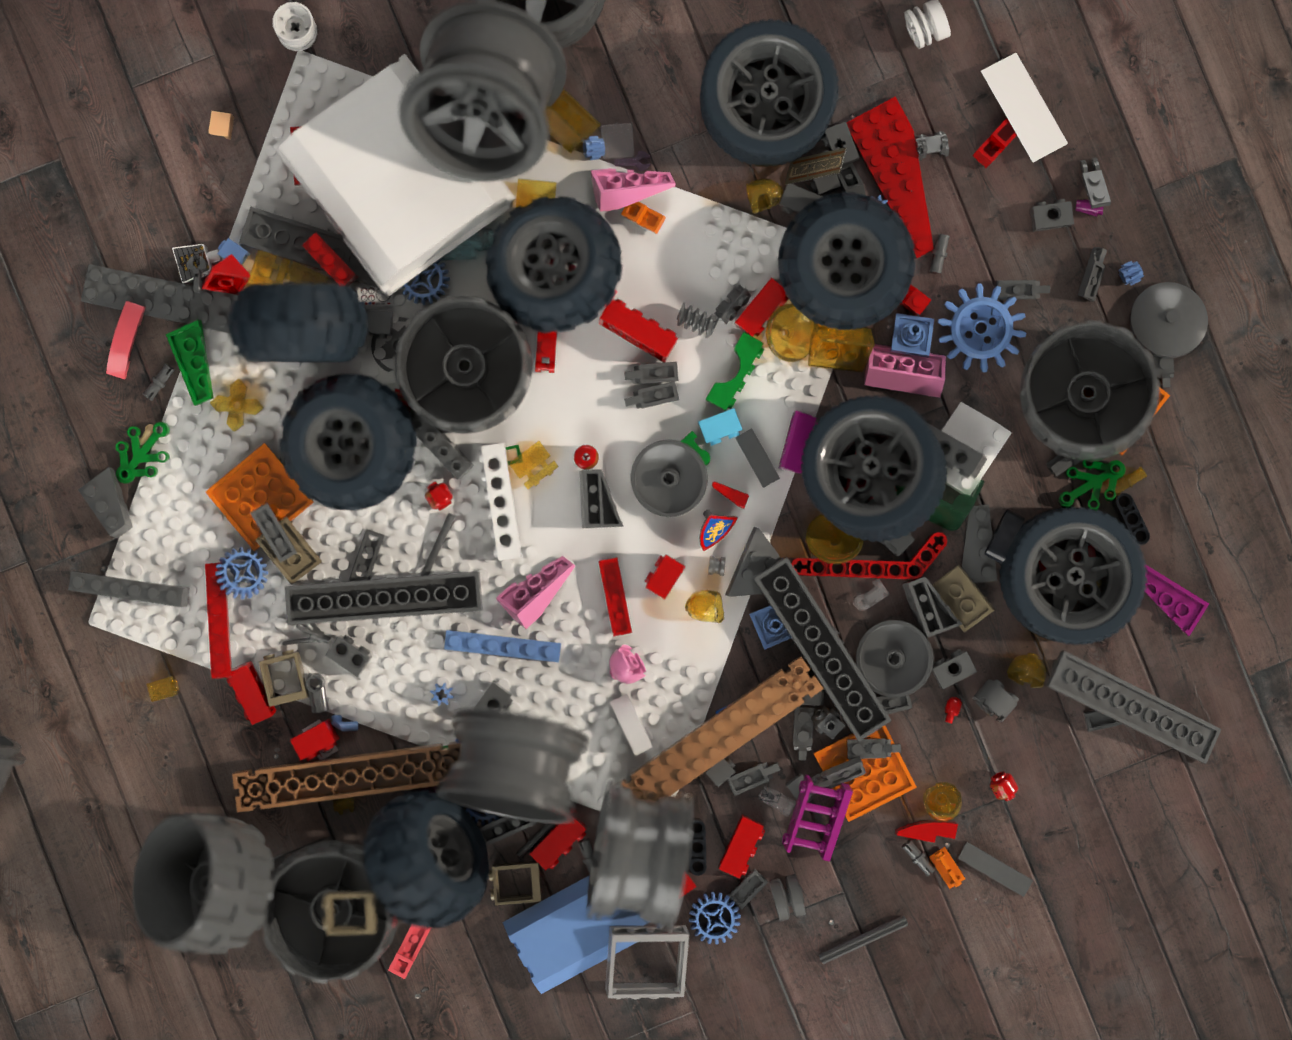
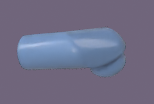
M332 715L331 724L333 727L344 732L358 731L357 721L343 722L341 715Z

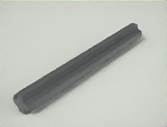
M905 916L896 918L820 953L819 958L823 964H826L908 926V922Z

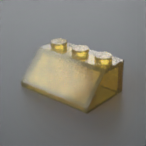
M564 88L557 100L550 107L546 106L544 111L548 120L549 134L570 153L578 149L583 144V141L587 140L601 126Z
M816 323L810 338L808 366L863 372L875 346L871 329L841 330Z

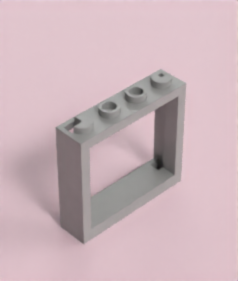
M673 925L671 931H665L664 926L661 930H658L656 926H610L605 984L607 997L616 998L617 1000L621 998L658 999L659 997H668L674 999V997H684L689 932L686 925ZM679 941L675 983L613 984L616 942Z

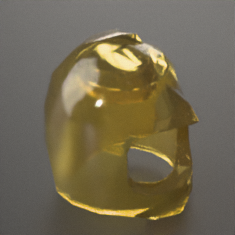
M761 178L746 184L747 196L753 214L776 206L782 198L783 190L781 186L770 178Z
M701 590L694 592L687 599L685 610L691 618L713 623H721L724 620L720 592Z

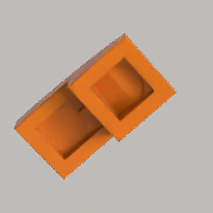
M640 202L626 206L621 213L625 218L655 234L659 232L666 219L664 215Z

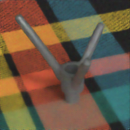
M315 623L310 624L313 630L296 625L297 629L310 634V637L284 641L282 644L292 645L315 641L319 643L322 641L328 644L331 637L320 631V628Z

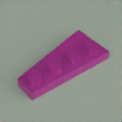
M1145 565V568H1147V582H1145L1146 590L1144 592L1187 636H1190L1209 603Z

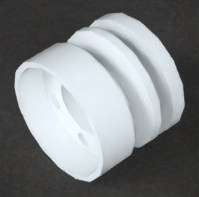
M938 0L924 3V13L917 6L913 8V12L910 9L904 12L908 33L918 49L924 48L925 43L927 45L932 44L931 35H933L936 41L951 36L947 17Z
M288 2L281 5L275 11L273 28L281 44L292 51H303L310 48L317 37V26L310 10L303 4Z

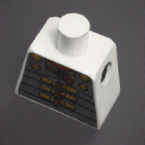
M204 244L172 248L182 283L187 285L194 282L192 270L187 269V261L191 256H194V265L196 267L200 265V256L207 262L208 269H204L201 272V278L209 274L213 267L212 263L222 260L221 256L217 254L219 252L218 249L208 252Z

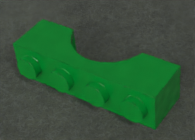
M743 332L734 348V352L737 354L740 362L738 374L731 381L725 383L715 382L706 398L707 402L723 411H726L727 408L732 409L737 400L733 398L737 391H742L746 384L743 379L746 374L751 375L755 368V365L752 363L755 358L760 359L765 350L762 348L763 342Z

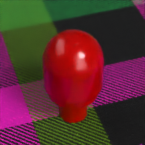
M951 697L947 700L945 722L952 724L954 716H958L960 713L962 702L959 698Z

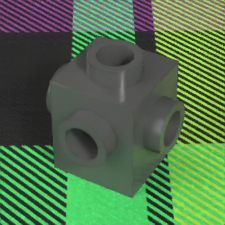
M825 705L818 709L811 718L816 724L814 728L821 735L823 733L827 734L832 740L846 726L838 718L840 714L834 708L829 710Z

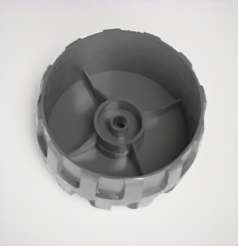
M451 296L439 299L438 302L422 311L419 310L410 319L411 322L405 329L402 337L399 338L396 346L395 374L405 401L421 419L444 431L469 434L493 428L505 421L517 410L529 389L533 362L527 337L520 325L509 313L504 312L498 305L481 298ZM468 361L470 368L467 371H462L460 369L461 362Z
M1088 320L1087 323L1072 326L1064 325L1056 329L1052 335L1035 348L1023 370L1020 384V402L1026 422L1039 442L1044 443L1061 457L1093 462L1104 460L1125 451L1142 437L1151 424L1157 410L1159 382L1154 366L1155 361L1149 350H1145L1133 338V333L1123 327L1119 329L1111 325L1102 324V321ZM1090 389L1093 391L1094 396L1087 398L1084 396L1083 391Z
M184 813L182 815H170L163 819L146 838L134 870L133 908L143 934L159 947L196 954H226L228 949L243 948L249 943L248 937L255 929H260L266 919L264 911L267 902L272 900L274 882L270 879V871L274 867L270 849L264 846L265 838L255 826L246 824L241 820L216 814Z
M337 840L322 841L309 845L289 856L270 878L274 882L272 900L267 902L264 911L266 919L263 923L265 934L263 940L268 950H272L277 959L283 964L282 967L291 974L297 973L312 979L316 983H327L329 980L342 978L348 980L361 974L378 961L391 944L397 930L399 918L396 915H392L377 896V931L375 933L327 935V929L323 928V918L326 917V909H323L322 902L323 897H326L328 892L373 890L365 869L363 846L342 843ZM334 898V905L337 908V912L334 913L335 926L366 925V898Z

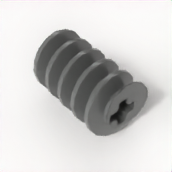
M683 302L677 316V326H681L684 322V329L692 326L691 332L699 329L698 335L701 336L706 332V338L708 339L712 335L719 317L713 321V314L706 318V311L699 315V308L692 312V305L686 309L685 302Z

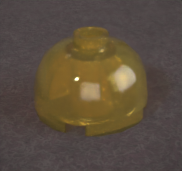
M1027 653V655H1019L1011 661L1007 674L1009 679L1024 686V682L1031 684V688H1041L1044 685L1047 670L1036 654Z
M938 782L932 788L926 789L923 795V804L927 814L932 819L947 822L959 814L962 809V797L953 784Z

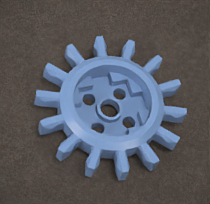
M982 283L976 284L975 287L976 298L969 299L966 291L962 288L958 290V294L963 304L956 307L952 302L946 301L944 303V306L954 313L951 320L945 318L938 319L937 323L942 326H950L951 334L941 336L938 341L939 343H946L953 340L956 347L948 353L947 357L953 359L959 352L964 353L966 358L963 362V369L968 370L972 359L978 358L980 359L981 372H987V358L994 357L996 363L1000 367L1006 366L1005 361L1000 355L1004 349L1015 355H1018L1020 352L1017 347L1009 342L1012 336L1026 337V332L1013 329V322L1025 318V313H1017L1011 316L1007 309L1017 299L1014 296L1010 297L1004 304L997 301L1001 293V287L999 286L993 289L990 298L984 297V288ZM973 312L977 314L975 320H972L970 317ZM992 317L996 320L994 325L989 323V319ZM980 322L986 325V331L982 334L976 331V325ZM967 331L972 333V337L969 339L965 336ZM985 336L990 337L989 343L984 342Z

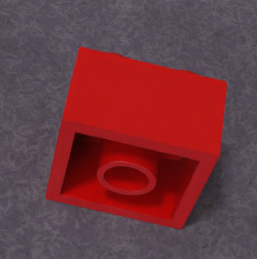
M665 554L664 557L659 556L654 564L657 567L654 573L649 572L644 580L647 583L645 587L663 599H666L685 569L684 565Z
M327 719L290 741L300 760L306 758L309 761L321 754V749L326 752L338 745L336 741L340 737L332 726L331 720Z

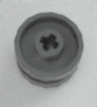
M796 874L785 877L786 889L783 888L782 881L779 878L769 880L780 922L790 919L788 907H792L796 918L806 915L805 901Z

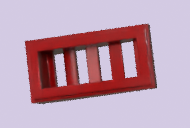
M715 481L712 482L711 486L738 507L745 508L749 494Z

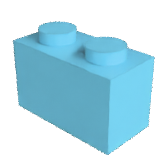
M735 408L698 422L705 443H710L711 446L722 442L721 438L728 436L731 439L739 436V431L743 430Z

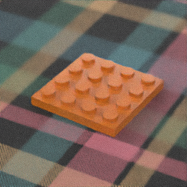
M266 443L262 444L205 491L253 551L260 548L255 539L263 533L250 514L251 511L268 503L278 521L285 516L290 521H293L314 503L312 499L308 498L298 489L299 486L295 480L289 478L284 465Z
M885 725L864 738L891 739V744H895ZM853 733L813 753L822 772L850 760L847 759V739H856ZM891 752V757L861 759L866 773L845 782V784H849L853 791L845 814L848 822L917 788L899 752ZM840 785L831 789L837 790L840 788Z

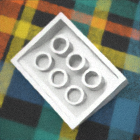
M960 402L941 431L982 453L987 458V461L976 479L971 476L965 478L958 473L960 470L955 467L953 469L946 467L947 481L945 484L963 496L969 497L1012 432ZM950 447L943 448V453L947 454L950 451ZM961 456L958 459V463L965 462L967 457Z

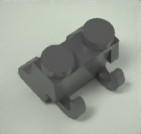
M939 131L930 137H926L923 134L915 137L919 161H922L927 154L940 152V156L944 155V157L949 155L948 138L945 132Z

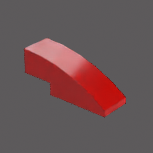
M1008 118L1002 122L972 155L985 168L1017 136Z
M947 820L919 821L895 829V834L935 843L936 835L955 839L958 823Z

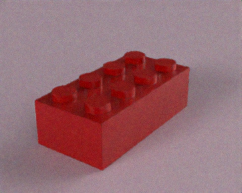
M618 298L616 300L612 299L600 316L599 325L665 363L677 343L678 337H676V333L668 328L666 330L659 327L660 324L654 319L650 318L647 320L642 317L643 313L633 308L630 310L625 307L626 303Z

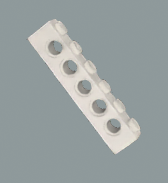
M505 443L481 446L478 454L480 462L484 463V469L481 470L482 480L487 483V489H484L485 499L489 500L490 508H487L488 519H492L493 527H490L491 538H495L496 546H493L494 557H498V561L522 557ZM495 458L499 461V467L493 470L489 467V461ZM498 477L502 480V486L495 489L492 486V480ZM499 496L505 499V504L501 508L495 505V499ZM502 515L508 519V523L504 527L499 526L497 522L498 518ZM505 534L511 538V542L507 546L502 545L500 542V538Z

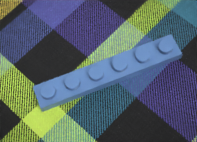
M446 630L444 649L559 663L561 643Z

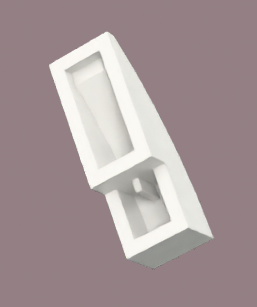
M628 694L611 701L612 708L635 756L653 748Z

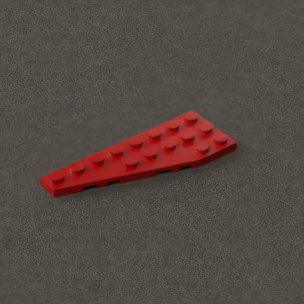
M895 96L848 121L847 125L853 142L884 200H888V207L895 211L904 221L903 223L913 240L915 258L918 259L934 250L914 130Z

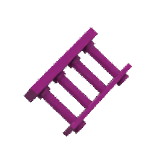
M805 775L804 780L800 782V793L787 833H784L782 837V844L788 853L791 852L793 845L818 850L822 860L830 861L853 791L849 784L841 783L840 788L837 790L813 785L810 776ZM810 792L834 797V806L830 808L807 803ZM804 810L829 815L828 824L822 825L801 820ZM798 828L823 832V840L815 842L796 838Z

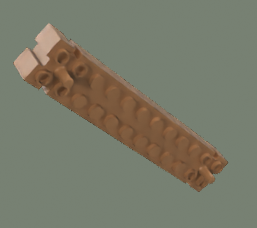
M800 655L788 664L790 669L786 672L781 668L630 774L631 780L627 782L624 778L619 782H622V787L630 788L637 799L656 802L657 798L666 795L671 796L803 704L804 696L809 694L810 697H813L824 688L814 674L812 676L808 675L807 672L810 668Z
M459 741L450 742L447 748H443L441 743L258 768L253 774L252 769L235 771L232 774L234 789H239L240 792L235 797L237 812L252 811L257 807L256 805H260V809L438 786L440 780L446 779L450 767L458 762L461 743Z

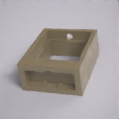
M293 649L282 652L283 656L275 657V654L263 656L264 660L259 661L269 707L309 697L300 653H294ZM294 658L302 691L275 697L268 664Z
M537 861L492 865V870H489V880L493 881L494 889H490L491 901L495 900V906L541 902L540 869ZM531 868L532 895L501 897L498 870Z
M373 890L328 892L326 897H323L322 905L323 909H326V917L323 918V928L327 929V935L372 934L377 931L376 894ZM334 898H366V925L335 926Z

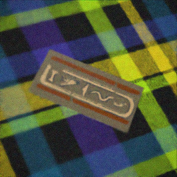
M846 148L795 159L790 163L785 185L840 173Z

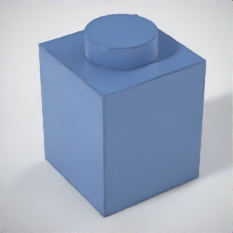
M229 238L221 242L218 247L219 252L217 253L224 259L232 254L241 265L244 264L250 255L248 251Z

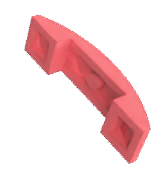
M126 301L112 340L107 363V374L126 379L130 365V354L146 307Z
M411 925L388 971L405 979L431 928L426 929V927Z

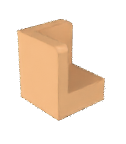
M212 111L209 134L231 139L234 116L230 113Z

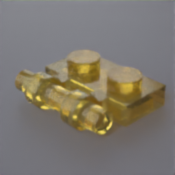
M258 250L247 285L283 283L286 273L288 274L290 269L288 268L290 260L283 258L280 265L276 263L277 255ZM273 269L278 270L276 281L270 280Z
M540 441L508 463L520 479L525 475L528 476L529 480L524 483L527 489H530L532 486L536 487L540 484V480L547 475L553 474V471L559 467L555 461L549 465L545 462L551 455ZM538 465H541L543 469L534 475L531 471Z

